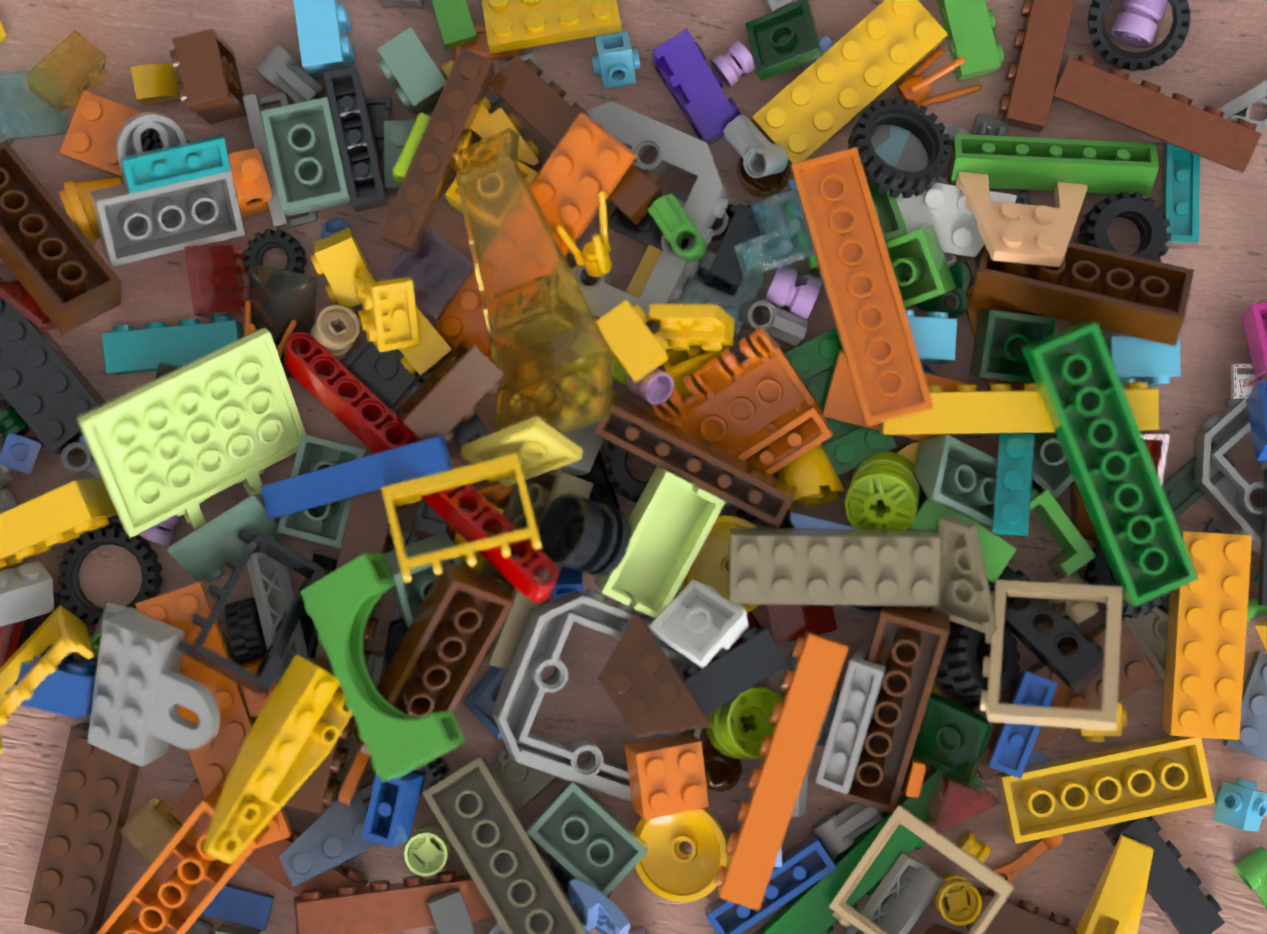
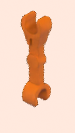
M1057 835L1042 838L1027 850L1022 851L1013 861L995 866L992 870L996 873H1005L1006 880L1012 883L1020 870L1027 865H1031L1037 857L1048 849L1051 850L1059 846L1064 841V837Z

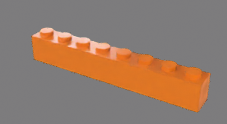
M806 631L804 638L798 637L792 657L797 659L793 671L787 669L784 675L781 689L785 690L782 703L776 702L772 710L770 722L775 724L771 735H765L759 749V755L763 756L760 768H753L748 788H751L752 791L749 800H742L736 819L741 821L738 833H731L725 853L730 854L726 867L720 865L714 885L719 887V898L758 911L760 909L848 651V647L843 643Z

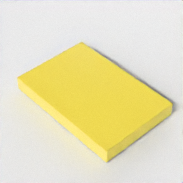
M535 416L462 445L460 456L472 464H477L518 453L524 480L581 460L583 449L538 416ZM516 476L498 481L505 487L518 483Z

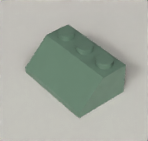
M302 434L291 478L366 457L367 450ZM353 497L280 517L277 532L341 549Z
M947 434L920 441L914 473L927 497L993 529L998 459Z
M253 494L168 547L167 550L196 582L206 579L210 583L226 573L223 569L226 566L223 563L226 556L239 560L247 543L237 537L240 530H245L253 535L260 531L278 541L282 538L281 534L277 532L280 517L268 519L262 494Z

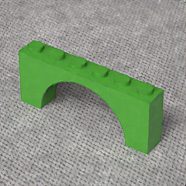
M373 553L359 556L300 592L305 601V609L309 616L312 617L318 631V640L325 648L330 659L332 672L339 680L343 689L345 703L352 711L359 727V735L366 743L370 752L373 768L383 782L408 774L464 744L465 740L452 710L434 713L427 717L404 713L382 697L369 676L363 651L366 623L379 598L396 584L383 554Z

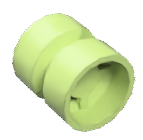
M435 825L423 826L415 831L406 844L404 851L405 863L416 875L424 877L433 876L440 872L447 863L451 854L452 843L444 830Z

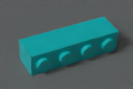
M232 316L212 317V323L199 324V319L179 320V326L166 327V322L146 323V329L133 330V325L113 326V332L102 333L105 370L107 374L112 375L157 371L160 362L184 367L242 339V323L236 320L232 321Z

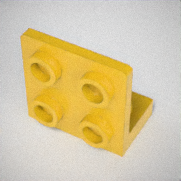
M365 267L358 268L359 278L354 279V288L357 299L362 300L363 310L358 311V321L361 331H366L368 341H373L379 352L419 346L412 279L405 277L375 282Z

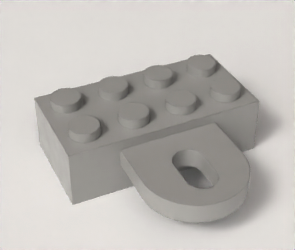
M158 112L136 114L121 126L116 138V153L124 184L89 192L105 257L112 267L245 235L231 171L130 194L127 190L120 157L143 152L140 136L144 130L153 128L158 131L161 148L187 143L177 123L170 117Z
M131 608L103 619L87 743L143 767L167 754L169 743L183 749H195L214 738L220 724V713L215 698L204 685L179 674L182 652L177 650L176 647L179 641L184 642L185 631ZM179 704L196 712L200 719V724L198 725L181 717L178 713L177 705Z

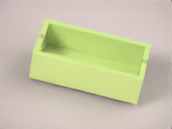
M657 466L628 519L630 540L624 559L609 575L597 577L595 584L603 594L628 606L631 603L634 609L656 619L675 597L726 501Z

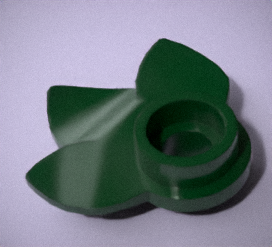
M960 260L949 268L956 286L955 289L915 305L926 312L938 311L948 313V318L962 316L969 306L967 291L973 282L972 271L965 260ZM950 295L955 297L957 301L954 308H950L946 303Z

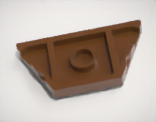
M635 615L598 677V680L636 737H644L659 733H675L698 728L706 729L712 726L640 615Z

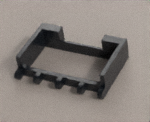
M240 530L237 537L247 543L239 560L231 556L225 557L223 563L233 569L223 589L215 585L209 586L207 592L217 598L207 619L197 614H194L191 619L193 624L201 628L193 645L191 646L183 641H179L176 649L260 695L270 689L284 662L280 657L305 610V601L300 591L326 577L330 571L260 531L253 535L245 530ZM254 549H257L301 574L305 579L254 675L204 647L203 643Z

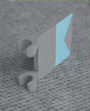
M943 123L946 127L943 134H949L951 143L953 142L954 134H971L965 129ZM895 125L877 126L871 139V144L877 155L888 165L902 171L914 172L922 170L927 166V152L921 141L910 131ZM941 177L936 181V183L950 185L948 180Z

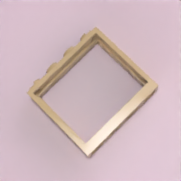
M996 580L995 591H989L997 630L991 634L986 633V644H991V657L984 656L983 677H989L988 690H982L981 710L987 711L988 722L1116 731L1123 587ZM1006 597L1107 603L1102 711L999 704Z
M899 805L829 906V908L835 911L832 916L848 928L853 924L863 932L862 934H889L846 903V901L900 824L997 892L968 934H983L1014 889V885L908 809Z

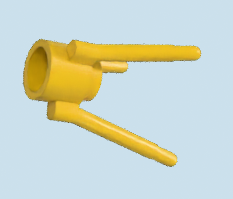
M603 190L598 192L601 241L600 237L595 235L593 241L588 242L584 246L583 251H580L562 226H557L556 228L565 244L573 253L577 265H584L587 273L593 277L606 275L612 269V261L609 254L611 247L608 238L606 199Z

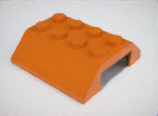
M760 327L749 334L753 344L746 337L738 341L740 349L748 358L741 362L730 350L726 349L721 353L725 363L716 356L693 371L696 380L691 375L683 378L686 389L692 395L685 398L673 387L670 397L665 402L658 405L650 403L659 418L772 475L833 436V433L817 400L780 345L763 327Z

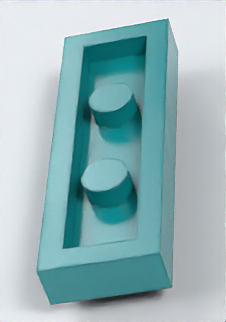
M222 135L120 157L127 190L130 194L231 171L226 144Z
M1165 142L1163 144V209L1165 213L1162 214L1163 220L1169 219L1171 225L1166 228V233H1171V241L1166 243L1195 244L1199 242L1200 156Z
M1000 433L993 534L1028 536L1035 446L1034 433Z

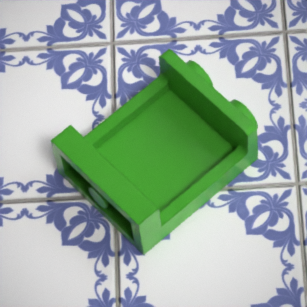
M1033 488L1031 490L1030 511L1034 510L1063 550L1047 563L1054 573L1069 576L1096 555L1049 490Z

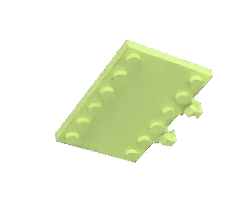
M266 328L260 329L77 418L125 532L130 537L174 515L178 517L184 515L186 522L190 523L195 530L206 524L199 504L236 483L242 482L245 491L250 496L262 494L260 486L263 485L259 475L265 473V468L296 453L301 435L306 434L271 333Z

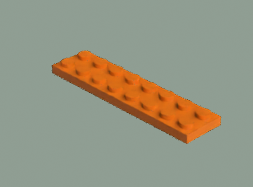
M580 113L434 326L439 334L455 348L465 339L475 345L493 362L570 252V249L557 232V226H562L576 244L599 211L598 192L603 190L605 192V199H607L637 155L588 115Z
M857 147L791 164L790 170L865 427L931 410L934 406Z
M203 580L135 604L138 612L185 631L184 642L191 646L201 630L200 627L191 622L194 614L207 619L212 610ZM216 620L203 646L231 661ZM182 653L179 674L204 685L215 698L220 713V724L214 738L198 748L187 749L204 797L206 798L216 786L222 790L224 789L227 778L254 723L248 713L240 684ZM179 704L177 705V710L181 717L198 725L200 724V719L196 712ZM283 806L266 824L270 830L255 848L291 837L292 830Z

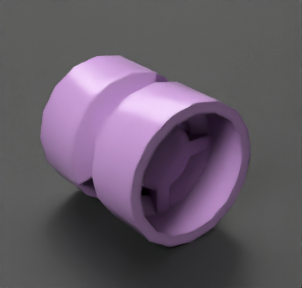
M1123 0L1121 8L1124 12L1119 13L1115 18L1110 31L1111 35L1128 45L1150 48L1157 34V24L1155 22L1163 19L1169 4L1168 0Z
M780 262L764 301H768L780 309L786 305L789 307L790 313L807 320L823 280L807 272L802 276L798 275L797 268Z

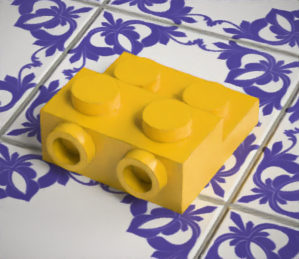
M650 304L649 318L659 324V333L669 345V349L686 351L689 350V346L694 345L702 346L701 349L707 351H721L723 346H733L735 319L719 306L707 304Z

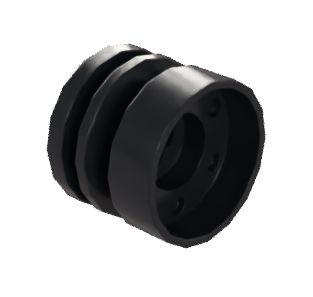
M573 493L562 494L551 502L543 515L539 527L540 551L554 564L576 569L596 577L609 575L624 559L629 546L630 527L628 518L622 510Z

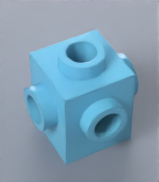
M628 31L595 36L598 55L591 56L594 76L601 75L603 89L610 87L621 88L628 84L636 83L635 70L641 69L638 49H631Z
M1237 778L1236 783L1223 781L1221 788L1216 794V809L1213 820L1241 830L1259 832L1261 821L1267 814V792L1257 790L1258 783L1250 780Z

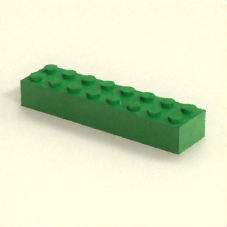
M1081 322L1023 347V353L1117 587H1123L1122 599L1135 607L1198 580L1191 558L1097 322Z

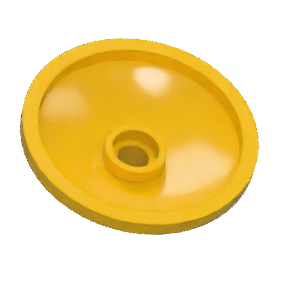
M718 516L682 582L683 589L695 579L704 586L706 584L711 585L719 592L721 597L729 601V528L759 527L744 518ZM760 604L740 605L748 613L757 608Z
M702 808L649 820L641 818L634 832L648 844V852L636 864L635 869L640 879L652 892L670 901L691 902L705 897L717 887L714 883L720 865L726 867L729 859V854L725 853L728 841L722 826L709 811ZM684 841L690 843L691 852H687L684 849Z

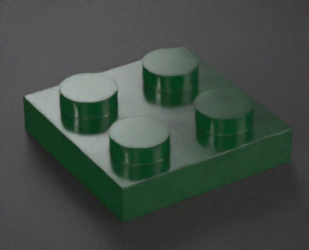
M800 0L745 23L756 73L761 81L824 56L812 8L808 0Z
M932 692L928 699L911 756L970 784L975 779L993 722H988V718Z

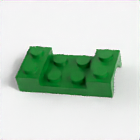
M836 327L785 353L817 400L821 411L824 407L839 350L843 351ZM825 417L833 436L823 441L821 445L838 476L857 467L864 458L874 453L887 452L897 446L892 435L880 434L879 430Z

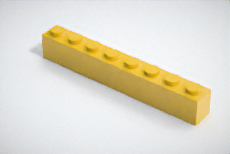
M1127 382V389H1124L1139 430H1159V389H1148V382ZM1011 384L990 385V391H977V385H956V392H943V385L928 386L934 406L931 410L880 423V434L1055 432L1036 384H1024V391H1011Z

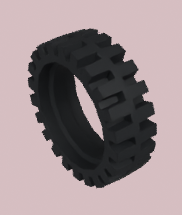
M1092 0L1088 13V30L1091 41L1098 53L1106 61L1121 69L1124 68L1130 71L1148 70L1164 64L1181 48L1188 34L1190 25L1188 1L1168 0L1172 7L1173 22L1170 32L1163 42L1145 52L1133 53L1122 50L1111 41L1105 28V15L1108 5L1112 0Z
M895 97L892 102L889 98H885L880 103L878 101L872 103L861 114L848 139V149L854 147L858 149L865 176L868 177V186L872 188L874 184L879 185L877 192L884 195L887 190H890V197L897 198L901 193L903 198H910L913 194L919 196L924 191L927 192L940 178L950 160L951 146L948 145L950 137L949 134H943L946 127L942 122L935 124L938 117L933 112L927 116L925 114L927 107L922 104L918 109L914 108L915 101L910 99L904 105L902 98ZM880 125H895L910 131L921 141L927 152V166L922 170L914 172L902 171L888 165L877 155L871 144V130Z
M120 528L98 529L82 535L80 539L75 540L70 545L71 548L65 551L62 556L64 561L59 564L58 571H61V576L58 577V584L62 586V590L59 592L61 597L67 601L65 605L69 610L75 612L74 615L76 617L86 620V623L91 625H97L104 611V608L95 606L85 597L80 588L79 572L83 560L92 550L102 545L113 544L124 547L136 557L141 567L142 583L139 593L126 607L136 608L135 604L137 602L159 595V586L162 584L163 577H160L162 566L157 561L158 555L156 551H153L150 548L151 544L147 540H143L140 535L137 534L130 537L124 529Z

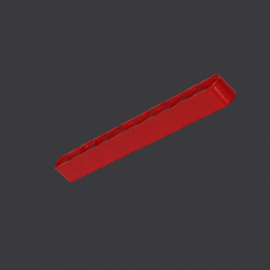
M296 332L287 338L283 359L285 369L374 454L423 441L314 337L308 333ZM389 441H395V442H397V443H399V444H393V443H390ZM470 484L422 496V499L468 543L495 537L486 534L485 531L492 532L496 536L518 531L509 520ZM462 508L468 509V510L471 511L472 513L464 512V511H462L461 509H462ZM529 539L508 543L510 554L517 555L520 559H514L511 556L504 557L501 545L478 551L529 600L541 602L548 599L558 579V569L542 551L533 547ZM535 577L541 578V579H543L546 583L538 582V581H536L534 578H535Z

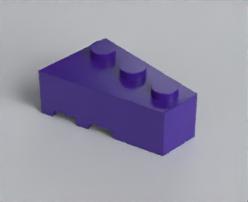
M685 29L652 50V65L697 137L710 145L725 135L723 130L727 124L741 115L732 98L727 100L721 89L723 84L714 70H710L702 49L697 42H694L688 29Z

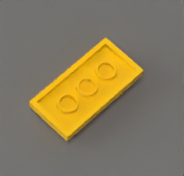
M482 0L490 54L622 32L617 0Z

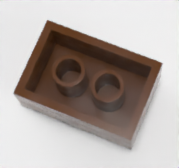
M213 29L172 38L175 49L170 50V56L175 70H180L183 83L178 84V89L183 104L188 103L191 110H194L198 116H201L210 124L247 116L242 98L244 93L234 51Z
M463 339L394 413L423 441L444 436L445 443H447L454 435L452 429L459 421H467L477 411L478 406L476 403L484 395L489 397L499 388L502 383L499 379L504 373L475 345Z

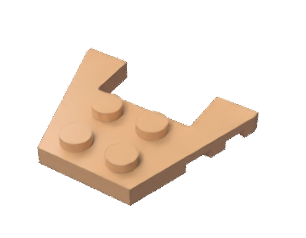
M958 171L955 180L958 190L963 191L966 197L964 203L968 211L973 212L976 217L978 232L992 260L1054 267L1061 266L1088 189L1087 185L1057 182L1054 189L1056 207L997 202L990 200L988 174Z

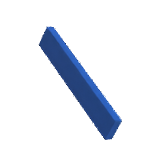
M438 436L260 486L268 519H274L382 489V487L452 470L444 436Z

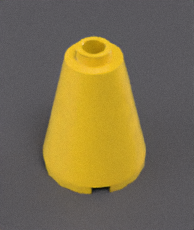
M821 443L777 471L778 479L796 487L795 497L788 512L795 511L793 506L795 504L804 505V509H809L835 501L839 498L838 494H845L844 486Z

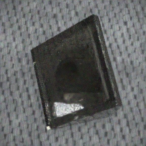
M251 264L249 267V300L252 303V324H254L257 330L266 328L270 331L275 346L280 344L291 320L297 321L293 333L304 332L309 334L315 324L317 277Z

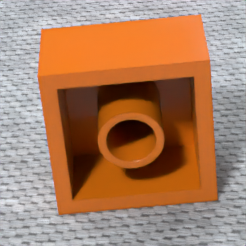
M83 90L59 153L71 160L123 179L116 153L117 134L121 126L129 118L142 112Z
M684 732L674 737L669 735L625 744L632 809L643 820L709 807L701 740L690 732Z

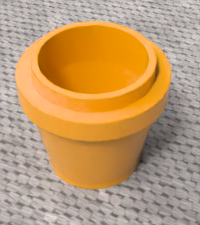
M119 176L73 182L72 179L63 182L65 189L59 191L68 217L91 245L96 244V239L100 238V233L89 192L121 185Z

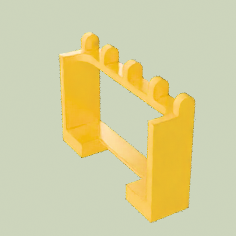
M518 453L382 487L404 582L412 581L411 569L414 567L432 563L435 575L442 573L441 560L467 554L469 565H475L477 563L474 552L499 545L502 547L504 557L510 556L508 543L523 539H531L535 549L541 548ZM517 477L529 528L408 559L396 511L397 506L421 501L423 495L486 479L491 483Z
M59 605L0 668V725H4L9 720L8 716L24 699L28 700L32 696V691L49 673L52 674L57 669L56 665L68 653L79 652L88 659L94 655L86 624L63 606ZM52 644L53 647L8 692L7 690L18 679L21 663L34 659V656H40ZM0 732V754H1V753L3 752V746H2V739H1V732Z

